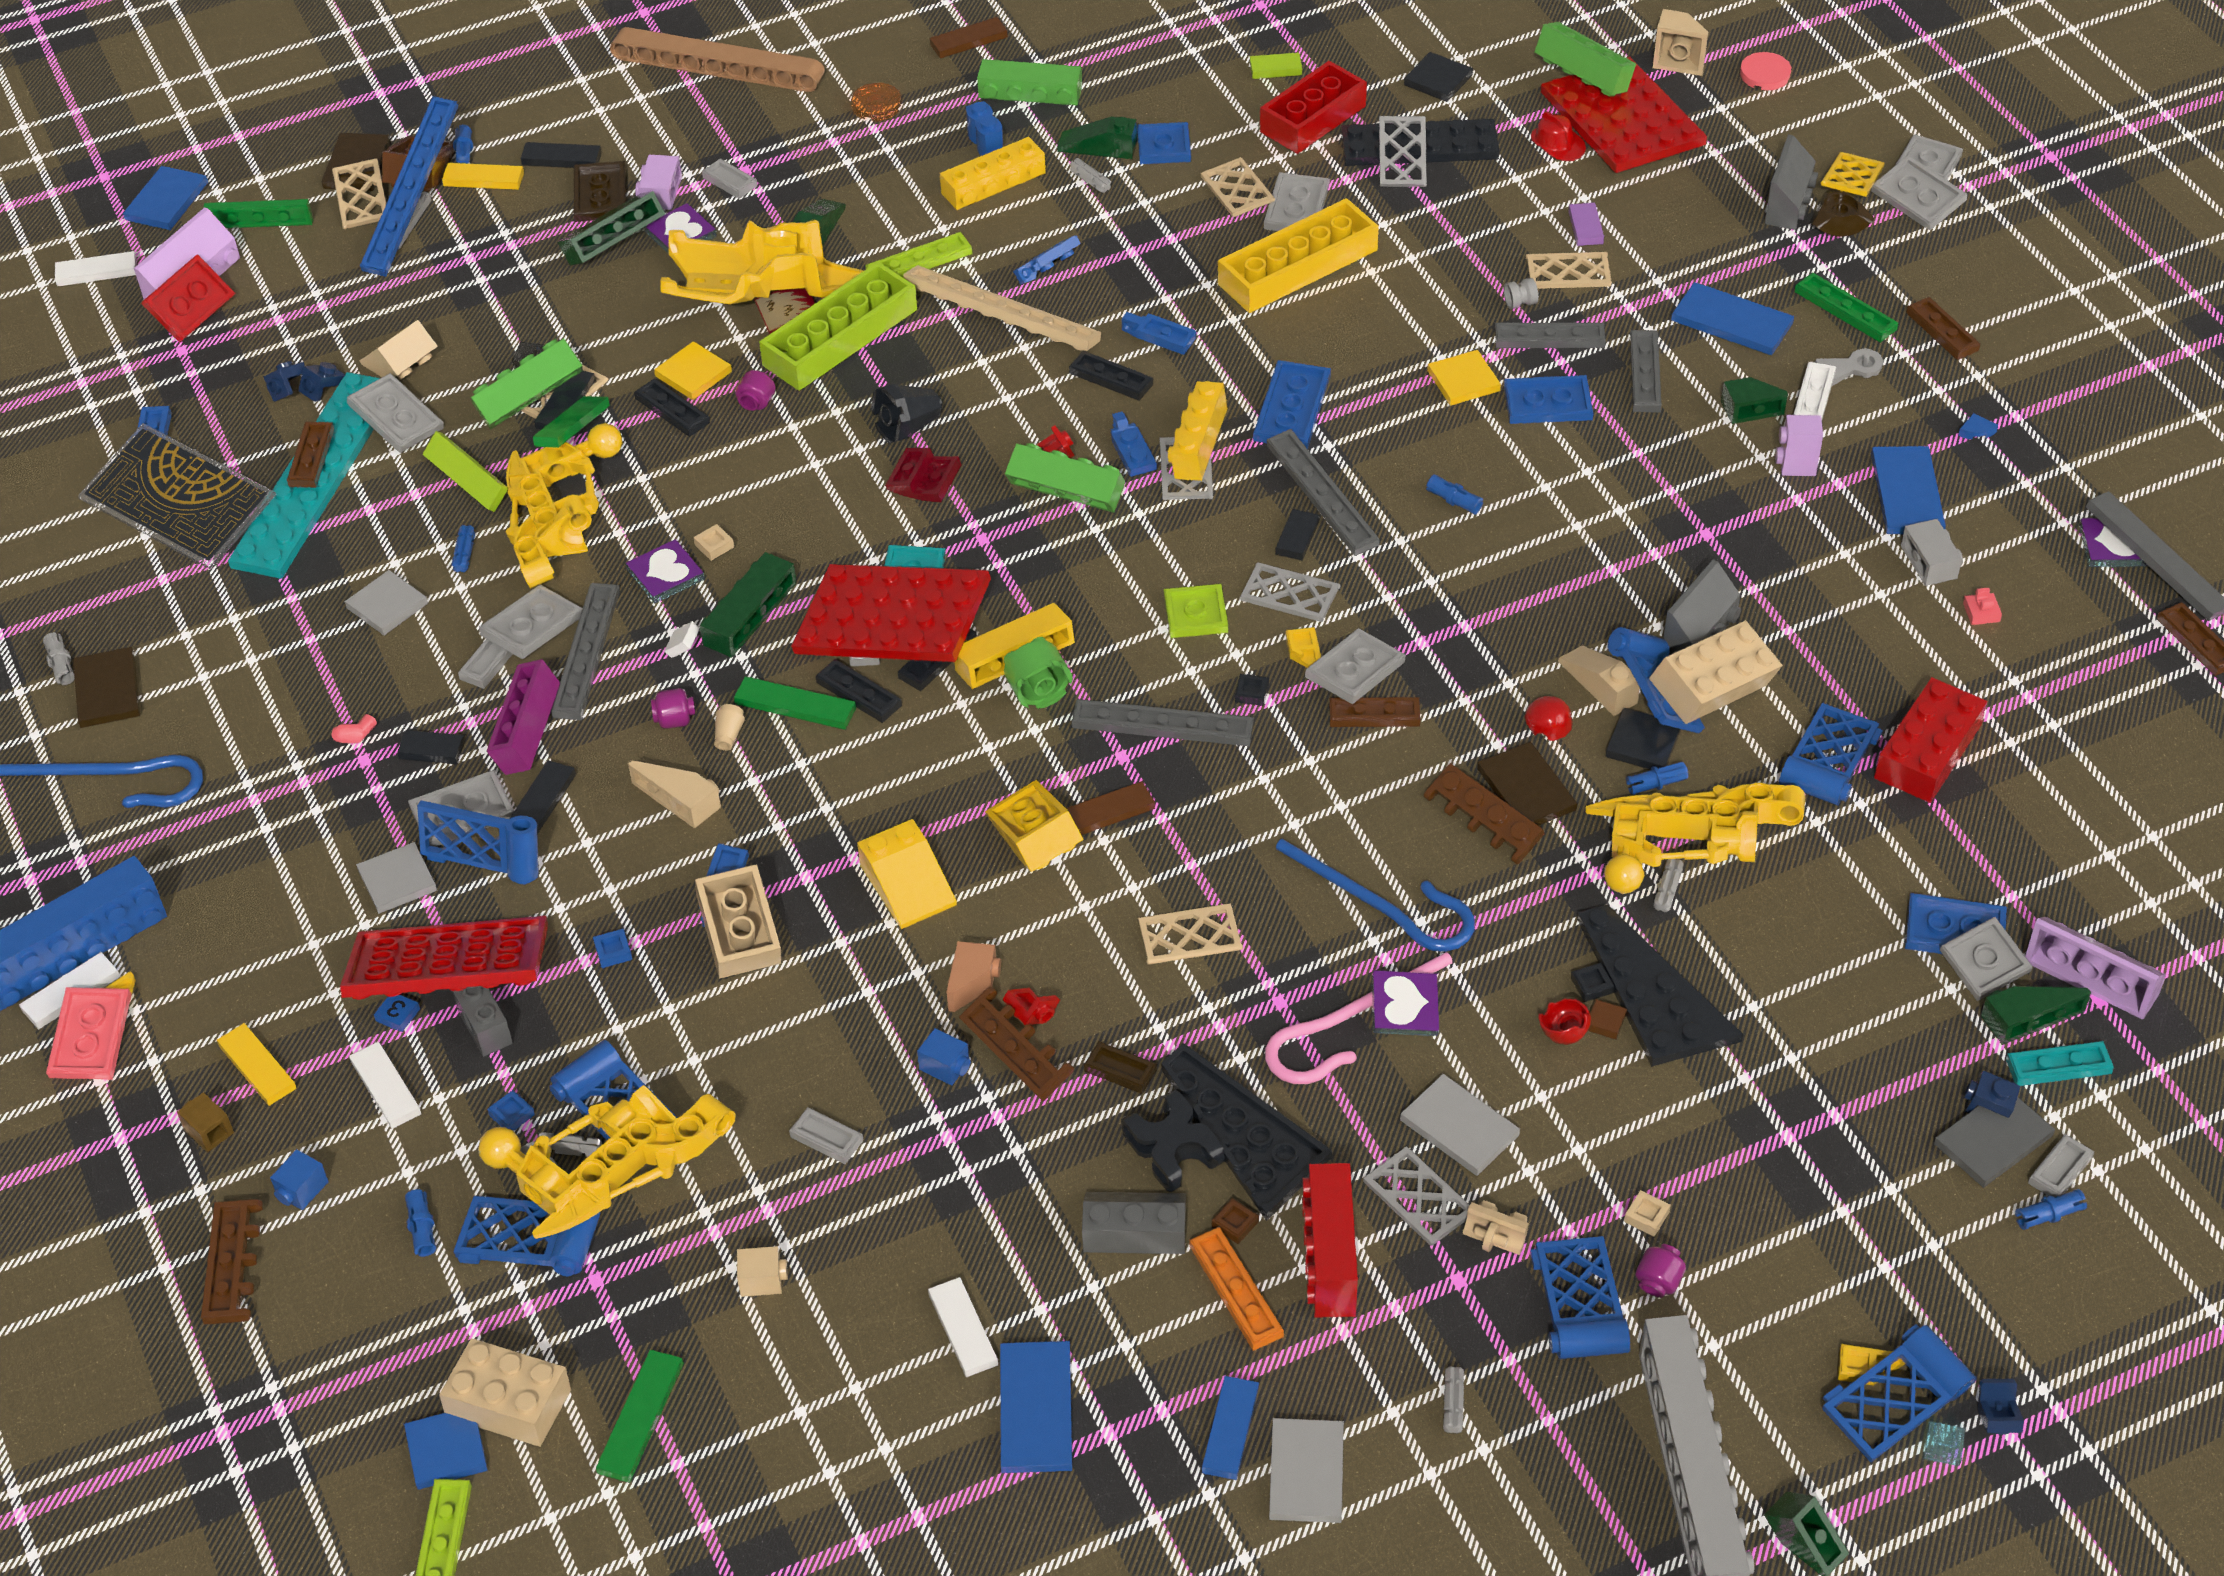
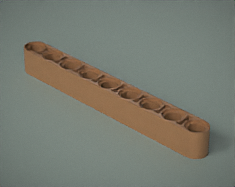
M629 27L622 28L610 45L612 55L623 61L804 92L814 91L825 72L822 63L812 58Z

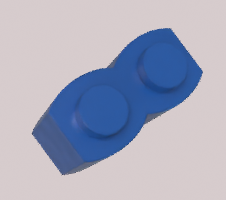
M984 101L966 106L968 137L977 145V151L980 156L1002 148V124L993 116L992 108Z

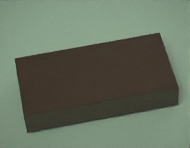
M1100 1041L1097 1042L1084 1064V1072L1140 1094L1144 1093L1157 1071V1063Z

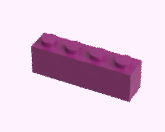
M543 659L517 665L486 750L505 775L531 769L560 686L559 680Z

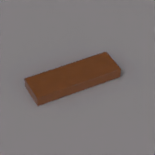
M998 17L931 37L930 45L939 58H944L1007 38V29Z
M1930 297L1907 306L1906 313L1956 360L1979 351L1980 343Z
M305 422L287 478L289 487H317L334 432L333 422Z
M2183 602L2158 613L2157 620L2214 676L2224 672V642Z
M1419 697L1360 698L1354 704L1342 698H1329L1330 727H1420Z
M1143 781L1066 809L1069 811L1080 834L1083 835L1155 809V802Z

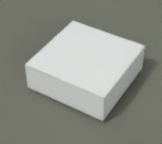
M692 621L674 630L664 652L672 658L691 649L699 632V627Z

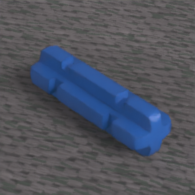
M462 525L459 528V536L457 537L451 563L455 572L461 571L464 573L468 570V561L471 557L476 534L474 527L471 525Z

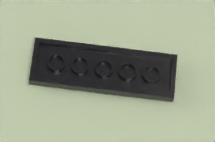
M1481 118L1475 120L1426 122V163L1499 159L1500 151L1494 119ZM1379 123L1341 125L1345 166L1380 165ZM1385 123V133L1389 136L1398 129L1393 123ZM1410 124L1407 127L1416 136L1420 133V124ZM1402 131L1393 140L1404 147L1412 139ZM1390 143L1385 146V156L1388 159H1391L1399 152ZM1415 144L1407 152L1417 160L1421 156V147ZM1403 155L1394 162V164L1411 163Z

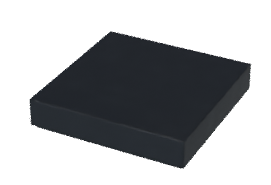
M1429 52L1404 78V85L1448 102L1472 77L1473 68Z
M1623 708L1606 749L1605 757L1650 770L1653 766L1657 768L1667 766L1681 729L1660 724L1653 715Z

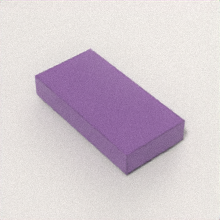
M1569 204L1568 212L1577 246L1603 244L1604 234L1596 204Z

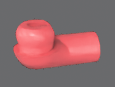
M366 714L357 724H340L333 728L332 738L340 743H360L377 725V721L371 715Z

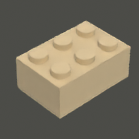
M757 864L695 879L696 896L719 979L781 964V947Z
M471 1338L439 1396L444 1413L476 1422L481 1429L541 1447L566 1401L571 1387L567 1370L564 1366Z

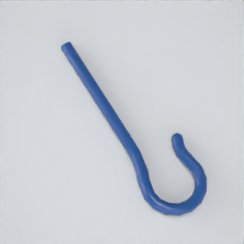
M168 755L128 763L0 764V776L127 775L175 766L183 767L190 772L191 780L182 791L166 796L146 793L133 794L122 800V805L125 808L140 805L164 808L178 806L189 801L197 794L203 783V771L199 764L188 756Z
M1280 839L1276 845L1278 851L1393 919L1421 947L1440 952L1455 950L1466 944L1475 931V918L1470 908L1461 900L1438 891L1429 881H1423L1420 885L1424 895L1434 903L1455 911L1462 919L1461 931L1452 938L1435 939L1427 936L1406 914L1390 902L1284 839Z

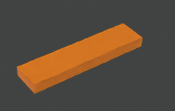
M1217 1227L1190 1239L1189 1247L1252 1350H1257L1283 1338L1284 1330L1221 1228Z

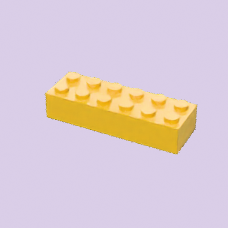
M1345 198L1219 259L1218 285L1248 313H1251L1377 251L1379 226Z

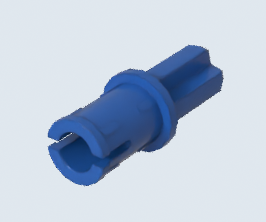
M459 125V128L457 127L455 130L456 138L453 141V148L456 151V162L468 164L470 162V152L474 146L471 140L472 130L467 125Z
M1684 762L1661 768L1653 766L1650 771L1626 776V784L1640 783L1628 788L1631 795L1654 788L1662 790L1665 785L1686 780L1688 778V769Z

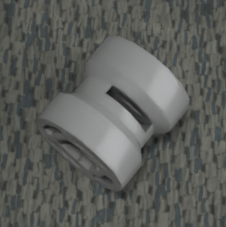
M1533 278L1523 279L1518 284L1514 281L1504 284V297L1508 308L1514 309L1519 308L1521 304L1533 305L1538 303V289Z

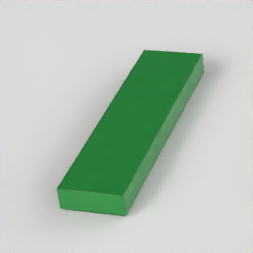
M308 199L204 203V207L209 209L225 228L312 225L313 223Z
M1813 272L1795 286V293L1880 343L1898 329L1899 322Z
M583 396L533 436L534 446L559 448L610 406L608 397Z
M746 676L734 696L736 705L846 730L856 710L855 701Z
M649 1350L596 1466L597 1474L628 1483L631 1482L683 1367L682 1358Z

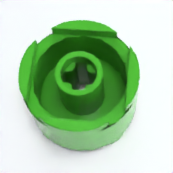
M1037 637L1016 651L1009 652L1003 660L1005 663L1004 676L1020 704L1029 708L1028 705H1035L1037 709L1045 708L1058 702L1067 693L1065 688L1068 682L1071 685L1073 680L1072 673L1056 646L1046 641L1043 637Z

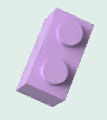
M648 155L646 165L641 167V180L636 183V196L640 193L654 191L661 207L672 210L682 179L679 156Z
M1786 415L1785 426H1780L1779 443H1782V445L1776 448L1775 455L1776 464L1781 465L1782 476H1816L1823 439L1821 415Z

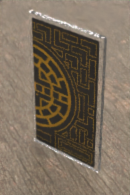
M142 423L82 490L78 498L212 570L276 496V493Z

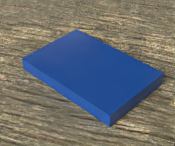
M161 166L123 212L125 220L171 230L207 185V176Z
M1586 375L1504 379V392L1510 424L1593 420V408Z
M1910 893L1905 949L1942 954L1940 951L1942 945L1993 917H1996L2006 930L2007 907Z

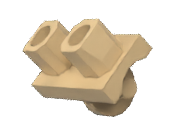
M1485 1200L1479 1205L1471 1202L1468 1207L1463 1234L1483 1241L1482 1250L1490 1252L1492 1247L1496 1246L1520 1255L1523 1251L1529 1226L1527 1216L1517 1212L1510 1214V1216L1497 1212L1498 1208L1495 1204Z

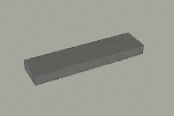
M1495 323L1496 348H1605L1604 323Z
M1630 330L1633 412L1661 413L1658 331Z

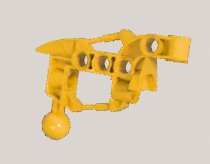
M607 423L598 424L590 430L586 441L575 446L565 442L559 448L545 447L523 458H520L516 450L512 452L506 472L508 495L512 501L510 527L506 530V534L511 544L514 545L520 569L530 589L554 578V571L548 557L588 551L582 531L591 525V515L596 514L599 506V501L595 495L594 482L591 478L595 468L588 457L595 455L605 459L613 457L619 452L622 447V436L615 426ZM578 473L586 475V493L579 496L569 495L556 502L553 501L548 490L552 483L569 475L574 476ZM518 505H525L531 516L518 526Z
M1753 783L1732 789L1716 785L1713 787V791L1687 794V796L1681 797L1663 796L1661 793H1653L1652 795L1613 798L1588 805L1585 812L1591 815L1615 816L1612 832L1613 858L1608 861L1605 867L1604 877L1607 886L1613 891L1626 894L1638 889L1643 882L1644 870L1642 863L1658 867L1661 865V860L1684 858V860L1706 859L1707 862L1715 864L1727 860L1728 855H1736L1740 861L1755 862L1757 825L1768 823L1793 826L1799 824L1804 817L1805 792L1795 785ZM1646 835L1664 838L1708 841L1707 849L1662 853L1659 847L1645 839Z
M643 1085L633 1093L630 1101L622 1099L615 1106L608 1102L592 1105L588 1109L589 1114L568 1125L565 1130L550 1139L547 1136L538 1137L534 1145H530L526 1155L521 1152V1142L513 1130L506 1127H494L486 1131L480 1139L478 1151L479 1156L486 1165L494 1169L508 1167L515 1172L520 1192L550 1214L532 1232L533 1237L538 1239L568 1230L590 1219L603 1209H608L612 1204V1198L634 1187L638 1188L660 1176L664 1179L670 1178L673 1175L676 1164L685 1163L699 1156L720 1136L726 1134L734 1124L736 1114L711 1094H706L700 1097L695 1105L682 1116L676 1118ZM589 1124H593L598 1129L602 1127L610 1139L587 1157L570 1174L550 1160L552 1144L569 1134L576 1133ZM645 1164L658 1166L632 1179V1182L621 1186Z

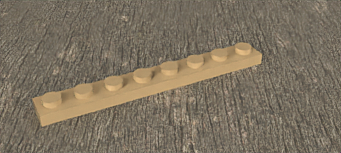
M917 265L903 274V278L915 285L916 291H925L935 295L938 299L955 302L962 308L977 310L984 316L996 317L1003 320L1006 324L1026 328L1030 333H1039L1050 337L1052 341L1072 345L1077 350L1088 351L1100 342V331Z

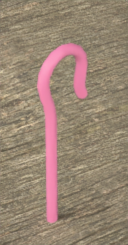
M1445 952L1410 972L1435 973L1452 964V958ZM1374 991L1324 1017L1298 1023L1276 1032L1271 1036L1265 1048V1060L1270 1071L1279 1079L1292 1084H1310L1321 1080L1341 1065L1354 1063L1357 1059L1355 1052L1345 1051L1330 1056L1312 1070L1306 1072L1293 1071L1281 1064L1278 1058V1050L1289 1039L1331 1028L1373 1006Z

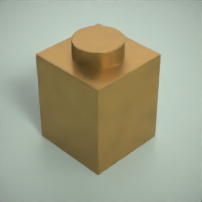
M204 1092L195 1099L188 1101L177 1111L184 1131L207 1153L234 1133L227 1114Z

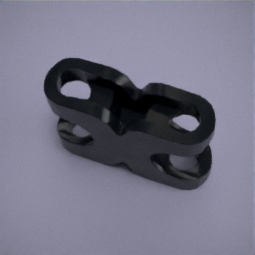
M1177 1090L1164 1095V1113L1167 1117L1163 1121L1156 1123L1147 1122L1137 1113H1131L1121 1119L1124 1137L1138 1156L1143 1158L1152 1157V1173L1168 1192H1173L1182 1187V1170L1178 1165L1181 1161L1196 1159L1205 1164L1209 1169H1214L1225 1162L1224 1149L1220 1141L1207 1125L1202 1123L1193 1124V1108Z

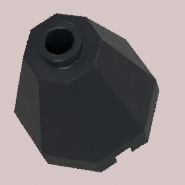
M892 384L873 391L871 411L873 415L878 414L879 422H875V426L888 444L909 438L940 416L942 400L933 389Z

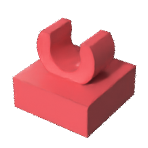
M1980 588L1976 590V595L1965 596L1963 605L1971 625L2000 622L2002 613L1994 593H1990L1989 588Z

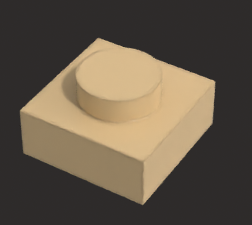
M717 524L693 537L695 546L711 561L734 548L733 539Z
M1640 1190L1626 1212L1624 1222L1655 1237L1668 1216L1671 1205Z

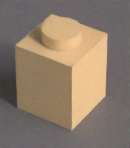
M778 1246L737 1249V1280L741 1297L782 1294V1280H788L787 1260H780Z

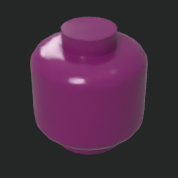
M751 370L742 377L736 387L735 395L739 404L744 409L749 411L762 410L768 405L775 394L776 387L774 381L767 373Z
M682 688L658 691L655 699H651L654 723H659L663 729L687 726L690 722V715H696L693 697L687 698L686 691Z
M1662 1244L1661 1247L1653 1246L1647 1248L1635 1272V1276L1640 1282L1639 1287L1644 1292L1658 1298L1674 1294L1686 1271V1264L1679 1257L1680 1251L1668 1244Z

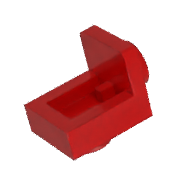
M1056 425L1051 427L1053 434L1037 444L1042 451L1052 453L1053 450L1066 454L1068 458L1075 456L1070 448L1074 444L1065 430L1060 432Z
M1030 988L1008 990L1002 999L1007 1005H1011L1015 1009L1014 1016L1020 1019L1024 1025L1048 1022L1054 1016V1010L1060 1002L1056 995L1037 997Z

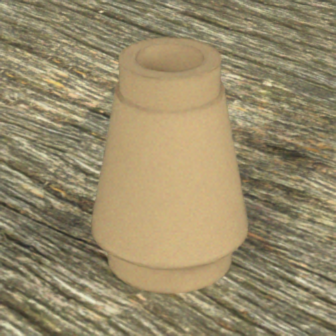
M724 704L716 712L714 743L716 748L725 751L732 749L745 721L744 712L740 707Z

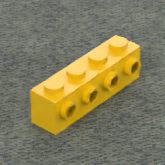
M1026 137L941 172V194L956 210L1045 174V153L1030 137Z
M1197 381L1194 391L1189 393L1188 407L1182 412L1181 426L1176 428L1174 445L1170 446L1168 450V462L1172 463L1175 479L1202 481L1228 409L1224 383Z
M1055 603L1049 604L963 643L958 658L954 662L955 671L971 689H974L1003 676L1005 666L1003 660L1006 654L1016 651L1037 637L1045 638L1046 641L1054 644L1058 650L1075 643L1072 621Z

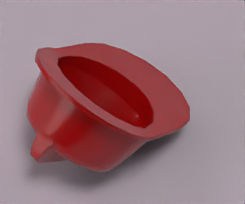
M1545 111L1537 128L1532 131V141L1557 160L1574 161L1580 159L1585 154V142L1573 131L1571 122L1566 116L1551 114Z

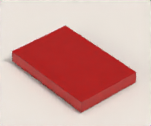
M197 254L144 299L141 304L180 343L236 293Z

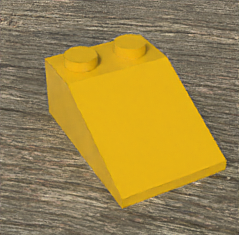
M1037 780L985 811L987 817L1030 872L1044 868L1049 864L1050 860L1061 853L1071 851L1077 843L1083 840L1069 811Z
M913 819L857 842L860 867L901 929L957 905V901L927 839Z

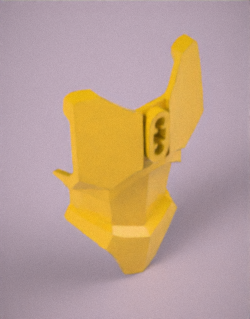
M817 220L806 223H779L769 228H761L754 222L749 221L742 239L735 243L688 238L683 230H670L669 256L675 261L686 277L687 284L685 287L677 285L676 281L671 280L670 277H661L660 292L725 304L751 301L754 297L769 298L771 290L805 288L810 296L823 298L864 270L839 265L825 259L820 226Z

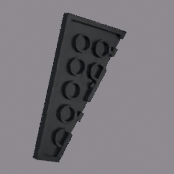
M1604 905L1578 912L1577 921L1598 962L1602 964L1612 981L1614 994L1620 1006L1627 1009L1626 1017L1651 1067L1742 1042L1743 1033L1611 907Z
M1182 1043L1161 1062L1162 1072L1174 1089L1179 1091L1192 1106L1193 1116L1196 1121L1207 1125L1220 1141L1224 1149L1226 1164L1266 1221L1302 1188V1178H1309V1164H1326L1332 1159L1331 1149L1186 1044Z

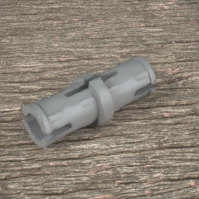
M55 632L49 633L43 638V644L48 653L46 657L47 663L53 669L57 684L61 682V685H68L75 679L70 665V653L65 649L62 636L59 633L58 635Z

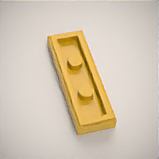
M448 163L442 181L443 186L519 190L524 169L523 166Z
M245 1023L217 1039L221 1050L268 1106L297 1089L295 1082Z

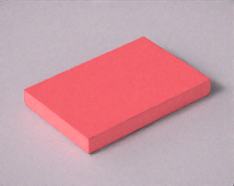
M66 987L46 1071L49 1078L113 1080L132 995L129 989Z

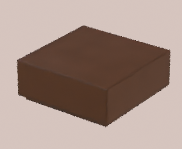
M1596 999L1590 1013L1591 1025L1588 1031L1617 1040L1626 1017L1627 1009Z
M1233 1198L1212 1219V1227L1214 1229L1220 1227L1224 1235L1237 1244L1259 1223V1215Z

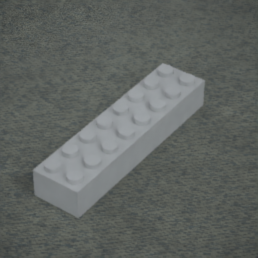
M1687 1315L1645 1319L1639 1359L1690 1576H1750V1574H1754V1560L1751 1551H1745L1743 1543L1746 1540L1745 1524L1742 1518H1737L1735 1508L1738 1506L1737 1491L1734 1485L1729 1486L1727 1475L1730 1474L1729 1459L1727 1454L1721 1453L1719 1443L1722 1442L1721 1427L1718 1421H1713L1711 1411H1714L1713 1395L1711 1390L1705 1389L1703 1380H1706V1367L1704 1360L1698 1359L1696 1349L1699 1347L1697 1331L1695 1328H1690Z

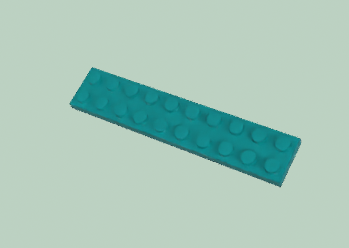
M349 372L345 374L316 422H333L334 426L333 436L317 487L288 486L287 478L294 459L293 457L230 556L228 563L231 569L280 579L284 577L374 430L347 404V396L380 378Z

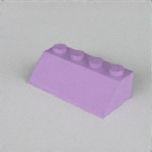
M204 207L134 268L144 299L197 254L219 276L240 259L235 238L209 209Z
M2048 917L2038 918L2035 922L2025 956L2032 966L2077 988H2088L2091 991V995L2141 1019L2145 1018L2160 994L2166 974L2156 970L2154 967L2143 964L2123 952L2116 951Z

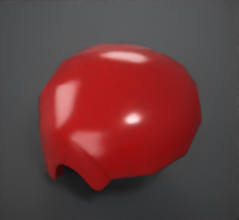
M1538 697L1527 707L1525 712V722L1535 736L1541 733L1549 741H1555L1565 737L1572 730L1573 719L1571 710L1558 697Z
M1565 998L1555 1003L1550 1002L1544 1015L1539 1014L1538 1016L1544 1034L1556 1044L1570 1045L1578 1042L1584 1037L1591 1025V1015L1587 1006L1577 999Z

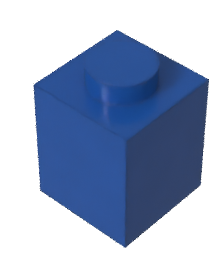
M934 1028L917 1050L919 1070L951 1086L959 1076H964L970 1067L971 1060L969 1059L968 1044Z
M297 1149L270 1177L275 1189V1197L286 1206L292 1204L300 1210H303L328 1183L322 1163Z

